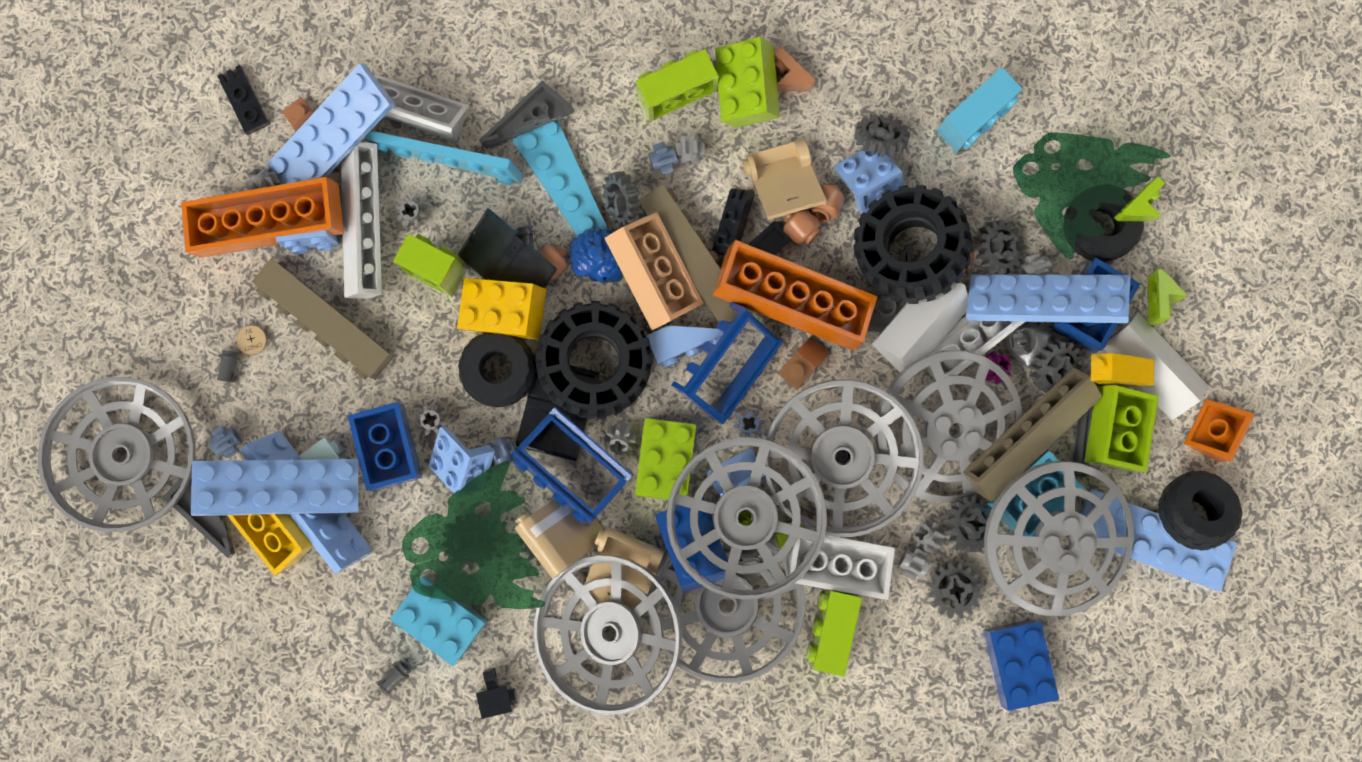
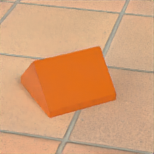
M1206 399L1184 444L1217 462L1232 461L1255 415L1248 411Z

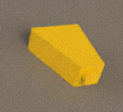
M1116 353L1091 355V381L1104 386L1154 385V359Z

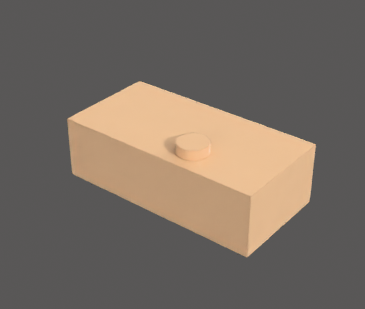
M657 212L630 223L605 237L651 330L704 304Z

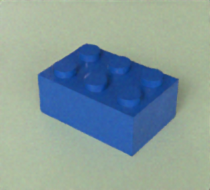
M1095 258L1086 263L1080 275L1125 274ZM1130 278L1129 303L1140 286V283ZM1052 322L1050 328L1092 353H1096L1104 349L1118 323Z
M396 402L347 415L366 491H377L423 478L404 404Z
M679 505L675 507L674 523L677 540L682 549L695 540L690 527L691 508ZM667 510L654 514L683 594L702 587L703 585L690 576L676 558L667 531ZM698 510V526L701 536L712 531L715 527L710 513ZM720 539L707 546L717 557L728 562ZM701 551L687 558L689 563L708 580L716 582L724 579L726 570L710 562Z
M1030 619L983 630L1002 708L1011 711L1060 700L1041 621Z

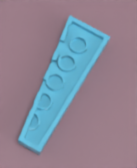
M558 120L521 134L512 140L577 236L583 233L585 229L595 231L599 227L602 230H608Z
M370 131L365 137L368 143L377 144V152L386 154L387 151H390L403 158L414 157L427 163H438L447 167L498 178L497 182L511 186L512 182L521 184L523 174L510 159Z

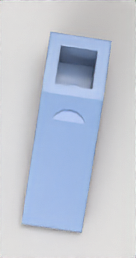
M667 326L646 335V338H649L650 349L657 365H664L667 368L678 363V358L685 354L689 358L701 353V347L706 341L716 344L723 333L715 328Z

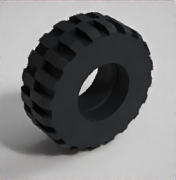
M908 185L900 186L899 190L893 192L889 190L883 193V197L878 201L874 199L868 205L869 210L867 213L863 212L858 219L860 227L855 228L853 236L856 242L853 245L854 254L867 283L875 287L876 292L881 296L889 295L892 301L899 303L902 300H908L909 304H918L919 300L923 299L929 302L935 300V296L940 293L945 295L952 290L951 285L954 282L959 283L964 277L963 270L969 268L971 262L970 253L973 252L970 226L964 210L957 206V201L951 196L944 197L942 190L937 188L927 189L926 185H916L915 188H908ZM923 227L936 234L937 243L935 248L927 257L919 261L902 262L890 255L889 248L891 242L905 229Z
M591 301V304H583L582 302L573 304V308L563 309L558 312V316L547 323L545 331L539 337L536 352V368L540 384L549 396V399L568 414L572 413L583 419H605L607 416H615L633 405L647 385L652 366L649 338H646L644 328L640 322L637 323L633 319V315L625 310L623 312L617 309L618 306L609 303V305L600 304V301ZM600 338L608 341L615 348L618 355V367L609 380L600 384H589L581 381L574 375L569 362L570 354L574 346L581 340Z

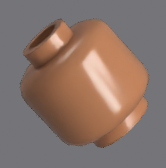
M832 183L822 184L820 186L827 203L808 209L820 222L835 220L839 216L845 202V197L837 185Z
M807 209L787 214L783 219L786 222L783 228L784 233L797 245L811 244L821 232L819 229L820 221Z
M545 244L537 251L558 269L550 281H555L568 268V262L565 259L568 254L558 244L555 247Z

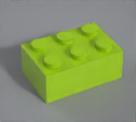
M756 37L715 48L716 68L719 76L718 90L721 122L733 128L780 118L773 44L762 37Z
M706 49L701 51L693 50L687 53L684 59L677 62L675 60L669 61L661 67L662 69L656 72L647 71L636 80L637 97L649 122L717 92L719 76Z
M408 234L393 262L411 277L453 297L466 273V270L462 267L463 262L458 260L459 258L454 255L453 251L443 246L437 249L428 238L417 234L416 237Z
M1117 385L1097 386L1102 397L1093 405L1084 462L1129 472H1147L1159 396Z
M645 418L635 496L669 500L676 479L683 468L692 460L696 424ZM690 473L679 491L681 495H688Z
M825 589L824 593L820 592L817 601V608H820L819 618H814L811 633L814 634L813 644H808L805 657L808 659V664L813 670L845 677L861 606V597Z

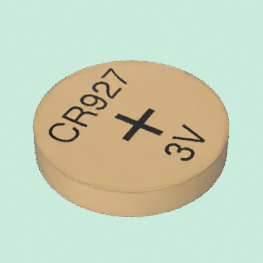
M257 326L244 327L237 335L238 348L248 355L261 353L267 345L266 333Z

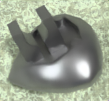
M1023 324L1005 337L1004 344L1008 352L1019 363L1029 368L1036 362L1033 357H1040L1042 354L1040 349L1047 348L1051 335L1046 328L1041 326Z

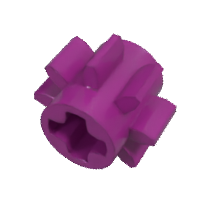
M995 351L985 355V358L997 364L1008 376H1011L1009 371L1012 365L1006 355L1000 354L997 356ZM988 370L985 379L987 382L994 380L996 385L1003 382L994 371Z

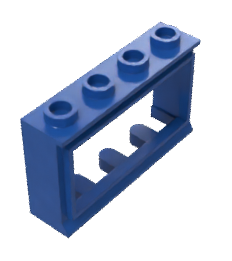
M731 302L729 306L738 312L732 323L721 320L717 324V328L723 335L716 344L709 341L703 343L701 348L708 355L700 366L694 362H690L687 365L686 370L693 376L685 387L675 381L671 384L707 415L722 424L732 415L736 406L746 396L749 388L757 377L762 374L765 366L783 343L745 307ZM749 322L765 337L714 407H711L695 393L746 323Z
M556 407L551 410L512 454V457L515 459L513 461L514 465L522 472L526 470L534 476L532 480L543 490L547 487L554 494L552 498L562 507L567 505L573 510L572 516L582 524L586 522L590 525L633 476ZM551 421L619 479L618 483L594 510L589 508L525 451Z

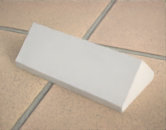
M377 74L374 75L395 103V106L383 118L457 142L469 110V105Z
M954 282L951 285L952 290L945 295L943 293L936 295V299L927 302L926 299L919 300L918 304H909L907 302L874 340L872 345L899 372L915 360L931 354L967 310L968 294L964 284Z
M1139 312L1115 332L1104 347L1107 353L1154 359V385L1139 387L1145 393L1159 396L1157 406L1170 420H1174L1199 403L1209 387L1151 325H1148L1146 319Z
M965 316L954 325L932 353L942 350H963L982 356L1024 322L967 321ZM957 359L946 360L940 363L947 377L958 375L974 361ZM930 366L926 367L925 369L935 380Z
M825 535L821 550L813 565L794 584L888 600L895 548ZM801 538L796 539L790 552L783 558L786 577L793 573L803 562L811 548L812 541Z

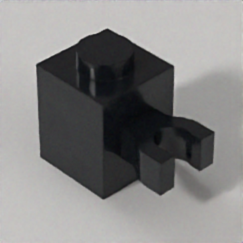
M495 668L484 670L482 673L486 688L476 693L481 719L513 712L515 704H518L516 689H511L510 683L498 685Z

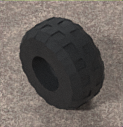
M1110 184L1096 185L1077 195L1066 209L1063 223L1065 239L1073 251L1089 261L1097 258L1102 262L1116 260L1130 252L1141 239L1144 221H1117L1114 217L1134 197L1127 190ZM1095 211H1102L1112 218L1114 223L1112 236L1102 235L1094 228L1092 220Z
M483 332L475 336L464 347L458 364L459 378L466 392L477 402L489 407H505L519 402L530 392L536 379V361L531 348L521 338L511 335ZM497 354L506 355L512 363L510 376L504 382L498 384L488 382L484 376L486 361Z
M1190 471L1182 474L1164 488L1159 498L1158 513L1164 529L1173 540L1192 550H1209L1224 544L1235 535L1242 523L1241 518L1243 514L1240 499L1233 490V487L1220 476L1207 471ZM1192 500L1204 507L1208 520L1202 519L1196 514Z

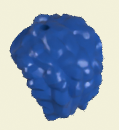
M599 227L595 231L585 229L578 237L573 238L572 244L569 246L571 268L577 276L588 277L591 281L601 283L618 282L623 278L624 275L605 240V237L612 234L613 231L602 230Z

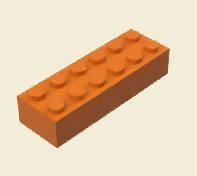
M327 177L181 202L185 252L200 258L279 245L276 242L277 236L325 230L329 231L332 235L344 234L339 184Z
M735 240L727 249L712 293L713 296L728 302H734L746 309L850 350H854L864 343L877 299L875 295L738 240Z

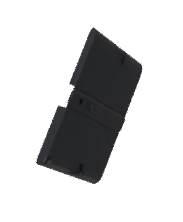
M489 208L486 209L458 252L459 257L485 280L529 283L545 288L558 270L529 244L525 245L517 238V232Z
M570 365L572 372L578 379L585 383L597 384L600 372ZM537 371L534 385H532L526 401L516 447H519L554 407L583 432L585 431L587 419L579 418V416L572 413L568 414L557 404L555 405L543 390ZM551 421L526 449L577 462L580 445Z

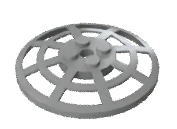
M942 350L921 357L904 368L886 390L887 393L905 407L912 419H914V416H917L924 420L923 437H921L923 448L928 447L936 457L929 468L925 465L923 466V477L914 496L931 502H955L957 498L972 497L978 494L963 472L970 466L969 456L978 448L986 451L993 444L984 439L985 425L997 420L995 439L997 441L1005 432V415L1015 410V422L1023 416L1020 398L1009 376L988 358L969 351ZM962 359L977 362L979 367L975 379L962 375L946 377L940 362ZM930 366L935 381L924 387L914 397L912 402L898 395L902 387L914 375ZM989 369L994 371L1005 382L1013 398L1011 401L1001 405L996 394L984 384ZM949 385H970L971 389L966 400L953 398ZM939 390L942 401L934 405L930 411L920 407L921 403L930 394ZM981 391L990 399L994 406L993 410L984 414L975 406ZM882 399L877 414L882 417L890 411L892 406ZM903 421V443L897 444L898 455L906 453L907 457H914L911 434L906 422ZM954 423H958V433L953 436H950V426ZM880 431L875 435L877 453L890 454L886 436L883 431ZM946 460L958 461L960 474L945 475L938 472ZM882 465L887 472L889 465ZM896 470L893 481L906 491L909 483ZM933 480L947 483L962 481L963 493L958 495L938 496L925 493L924 491Z
M108 377L95 380L67 395L48 418L38 447L40 479L45 492L54 506L76 524L102 532H126L139 529L164 516L186 491L192 477V461H195L196 445L194 433L189 419L181 406L170 394L158 386L129 377ZM113 386L136 387L133 402L117 401L102 405L94 392ZM146 390L164 399L176 411L178 417L167 424L157 412L144 406ZM85 398L93 411L80 421L73 434L70 435L56 431L66 413L78 401ZM130 409L131 413L128 424L114 425L108 412ZM142 413L153 419L160 429L147 435L142 429L138 428ZM95 419H98L103 430L96 435L93 441L81 438L87 427ZM183 426L189 443L187 469L174 465L176 448L172 433ZM164 438L168 448L167 462L154 459L153 445ZM53 441L69 445L67 463L70 477L55 483L51 468V447ZM78 448L89 451V463L91 466L79 472L77 464ZM120 448H125L127 451V458L123 462H119L116 458V453ZM150 469L163 472L157 484L147 492L142 479L148 474ZM171 475L183 478L182 484L174 497L155 513L150 499L163 489ZM97 476L100 480L107 483L108 485L103 497L94 493L85 484V481ZM76 486L87 499L99 505L93 518L89 519L74 510L65 501L61 492ZM119 486H133L137 498L127 501H113ZM141 505L145 519L128 524L103 523L110 508L127 509Z
M850 379L830 380L817 383L802 390L780 409L771 423L766 440L774 441L780 423L793 408L802 420L793 431L788 447L785 448L795 453L799 458L811 459L814 469L813 474L817 478L818 483L823 481L825 484L834 487V501L824 499L826 509L833 510L832 526H826L825 535L855 537L868 534L883 528L906 509L921 481L924 466L923 446L914 420L905 407L892 395L877 386L862 381ZM843 387L842 402L825 404L811 412L801 402L808 395L820 390ZM854 388L874 393L886 400L894 408L880 417L868 407L852 403ZM841 410L840 425L831 426L826 429L817 419L818 416L824 413ZM851 411L866 415L874 423L863 432L856 427L850 426ZM900 416L906 422L912 436L914 457L898 455L896 439L888 426ZM809 425L818 436L812 448L796 447L801 433ZM880 431H883L886 436L890 454L874 453L870 439ZM839 450H846L850 453V459L846 463H839L835 460V454ZM769 451L765 466L773 469L772 458L784 457ZM787 460L793 482L796 483L801 480L797 468ZM874 464L889 465L885 478L876 487L868 478ZM897 466L913 468L912 477L906 491L900 500L892 506L883 496V493L892 483ZM766 475L767 484L772 495H774L780 489L777 482ZM860 484L869 494L856 501L844 502L845 488H851ZM810 487L796 494L798 501L805 496L808 500L815 503ZM787 499L780 503L779 506L792 518L790 502ZM875 501L884 512L882 516L866 524L843 527L844 511L860 509ZM800 513V525L806 529L816 531L817 522L810 520Z
M758 438L730 439L712 445L700 452L679 474L673 485L667 506V531L670 544L676 558L685 571L707 589L720 595L737 599H759L771 596L789 588L800 580L819 555L827 526L826 504L823 492L817 478L807 464L784 446ZM736 446L759 447L754 463L737 462L722 466L716 452ZM769 451L778 453L789 460L801 472L804 478L790 485L778 472L765 466ZM706 458L713 473L701 483L694 498L679 494L681 486L689 473ZM737 470H752L748 486L733 487L727 473ZM762 474L772 478L783 490L769 497L768 494L758 488ZM715 480H718L724 494L717 503L714 504L701 500L707 488ZM809 487L813 493L816 505V531L800 527V507L796 494ZM787 499L790 502L792 511L791 525L777 521L776 505ZM676 504L691 508L690 527L695 541L682 549L678 543L675 531L674 511ZM698 510L713 514L715 529L701 536L698 526ZM748 510L752 514V521L744 526L739 523L738 515L741 511ZM774 532L789 535L783 547L773 556L766 542L772 537ZM721 538L726 544L731 546L728 562L717 557L707 546ZM797 538L812 541L811 548L803 562L793 573L785 577L778 563L790 552ZM756 548L764 561L754 565H738L742 550ZM701 551L710 562L726 570L722 586L702 576L689 563L687 558ZM768 569L776 581L775 584L756 590L733 589L736 573L753 574Z
M1052 461L1034 466L1012 480L1000 493L991 509L984 535V552L987 567L1001 592L1012 602L1027 611L1054 617L1084 611L1107 596L1117 585L1126 570L1134 542V525L1131 510L1119 487L1108 476L1095 468L1071 461ZM1063 471L1064 487L1048 490L1036 498L1025 488L1029 482L1042 475ZM1074 471L1096 477L1104 482L1109 489L1100 499L1089 491L1075 487ZM1017 494L1026 503L1027 507L1018 518L1013 535L999 534L997 532L1002 515L1012 498ZM1064 496V509L1049 513L1042 506V504L1053 498ZM1075 496L1085 498L1095 505L1086 517L1075 512ZM1116 496L1124 511L1126 536L1116 537L1115 522L1108 509ZM1035 513L1041 521L1035 530L1034 536H1024L1025 526L1031 515ZM1102 514L1107 523L1109 537H1097L1093 526ZM1069 535L1070 542L1068 546L1061 548V538ZM996 544L1012 546L1014 561L1021 575L1009 584L1004 579L999 567ZM1022 546L1033 547L1035 555L1039 560L1029 569L1023 559ZM1125 547L1119 567L1111 580L1106 584L1101 576L1109 567L1115 548ZM1108 548L1102 564L1096 570L1090 562L1095 549ZM1047 568L1058 573L1056 587L1045 585L1038 581L1036 577ZM1082 569L1088 576L1086 581L1072 587H1067L1069 573ZM1029 583L1041 592L1054 595L1051 608L1045 609L1032 605L1015 592ZM1093 584L1098 590L1095 596L1080 605L1062 609L1065 595L1081 592Z
M769 539L766 542L767 547L774 555L780 550V547ZM730 552L725 553L727 560L729 558ZM669 553L665 556L655 576L661 582L664 578L677 586L673 600L680 617L682 637L692 649L697 651L690 664L679 658L677 665L679 668L704 681L739 683L764 675L776 667L789 654L797 642L803 627L805 615L803 585L793 584L779 593L759 599L726 597L702 586L689 591V593L697 597L696 611L682 615L681 601L683 591L676 573L669 569L672 565ZM756 561L744 563V565L759 564ZM768 570L758 572L769 586L776 583ZM750 574L735 576L733 589L754 590L747 582ZM724 579L718 580L713 583L722 586ZM653 582L651 583L649 595L657 589ZM795 590L797 595V616L794 629L790 632L778 626L782 612L781 595ZM773 598L774 613L770 623L757 616L759 610L758 603ZM727 599L735 604L734 609L729 613H725L720 609L721 602ZM649 612L651 627L655 635L654 623ZM673 617L661 620L662 631L675 628ZM701 622L702 626L708 631L702 644H699L689 634L685 625ZM752 626L766 632L757 643L746 649L742 634L747 632ZM773 636L787 642L773 660L753 671L748 656L761 650ZM717 637L732 638L736 652L721 653L712 651L711 648ZM662 648L664 653L672 660L674 651ZM706 657L720 661L739 660L743 674L718 676L702 672L699 668Z
M600 555L584 558L574 562L553 578L542 593L537 605L533 638L540 666L556 691L577 707L596 714H624L639 709L654 700L672 679L679 663L682 649L680 617L675 602L667 588L657 576L644 566L619 556ZM611 563L612 578L597 579L583 585L573 574L593 564ZM622 565L631 567L644 574L657 586V589L647 596L636 585L622 580ZM566 581L574 589L575 593L566 604L562 618L547 617L548 608L554 594L560 585ZM611 586V601L598 603L590 593L591 590L598 587ZM622 588L635 594L642 602L634 609L621 603ZM663 597L667 601L673 617L676 633L675 640L662 637L661 620L654 605ZM582 599L590 610L585 614L582 621L571 620L575 606ZM648 610L654 623L655 635L642 632L639 618ZM608 626H612L616 630V638L614 640L609 639L606 635ZM545 627L560 629L562 647L568 661L555 669L546 650ZM569 630L580 632L584 649L576 655L570 642ZM641 643L654 646L651 656L643 668L635 656ZM661 648L674 651L673 659L666 675L653 688L647 674L655 665ZM591 657L603 664L602 676L599 677L591 673L582 663ZM626 661L634 675L624 679L612 680L614 665ZM575 669L585 680L599 686L596 702L576 693L562 678ZM638 682L645 695L638 700L626 704H606L610 688H622Z

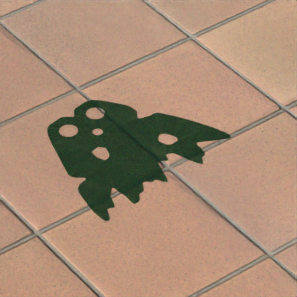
M1053 132L1045 134L1035 143L1034 153L1025 154L1015 163L1013 174L1024 195L1030 198L1040 197V201L1034 209V214L1055 247L1066 258L1071 260L1074 255L1076 234L1079 233L1089 237H1094L1096 234H1105L1104 229L1089 215L1090 209L1098 210L1099 202L1126 205L1122 197L1125 194L1124 188L1135 187L1140 182H1148L1151 179L1150 176L1131 168L1130 165L1137 163L1154 164L1156 158H1170L1171 155L1160 149L1132 142L1122 144L1117 150H1114L1112 140L1107 138ZM1055 140L1060 143V149L1056 153H1047L1044 150L1045 144L1049 141ZM1080 159H1085L1093 167L1089 170L1077 169L1075 164ZM1035 162L1038 164L1039 170L1033 175H1026L1023 173V166L1026 163ZM1054 163H1059L1060 168L1058 170H1052L1051 165ZM1073 207L1078 212L1077 216L1071 221L1067 220L1062 214L1064 208Z
M504 461L489 468L448 498L447 517L438 513L428 515L405 535L402 540V549L405 559L415 564L410 571V579L415 592L426 597L474 605H482L491 594L496 605L509 609H533L546 605L544 601L533 598V590L521 588L513 582V580L528 576H538L539 570L531 566L528 559L520 556L523 550V543L525 542L519 534L505 532L507 523L500 521L503 513L520 506L526 501L524 498L519 497L515 491L500 490L510 465L509 461ZM482 502H489L491 507L490 514L484 517L478 516L475 513V508ZM422 537L428 541L429 548L424 554H416L413 551L412 543L416 538ZM441 552H446L448 554V558L446 561H441L439 559V554ZM465 561L475 562L479 566V570L472 574H464L461 565ZM426 569L433 570L437 575V580L432 586H425L420 581V575Z

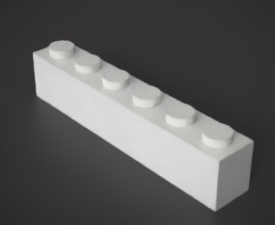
M359 142L341 161L345 298L370 299L382 295L377 144Z

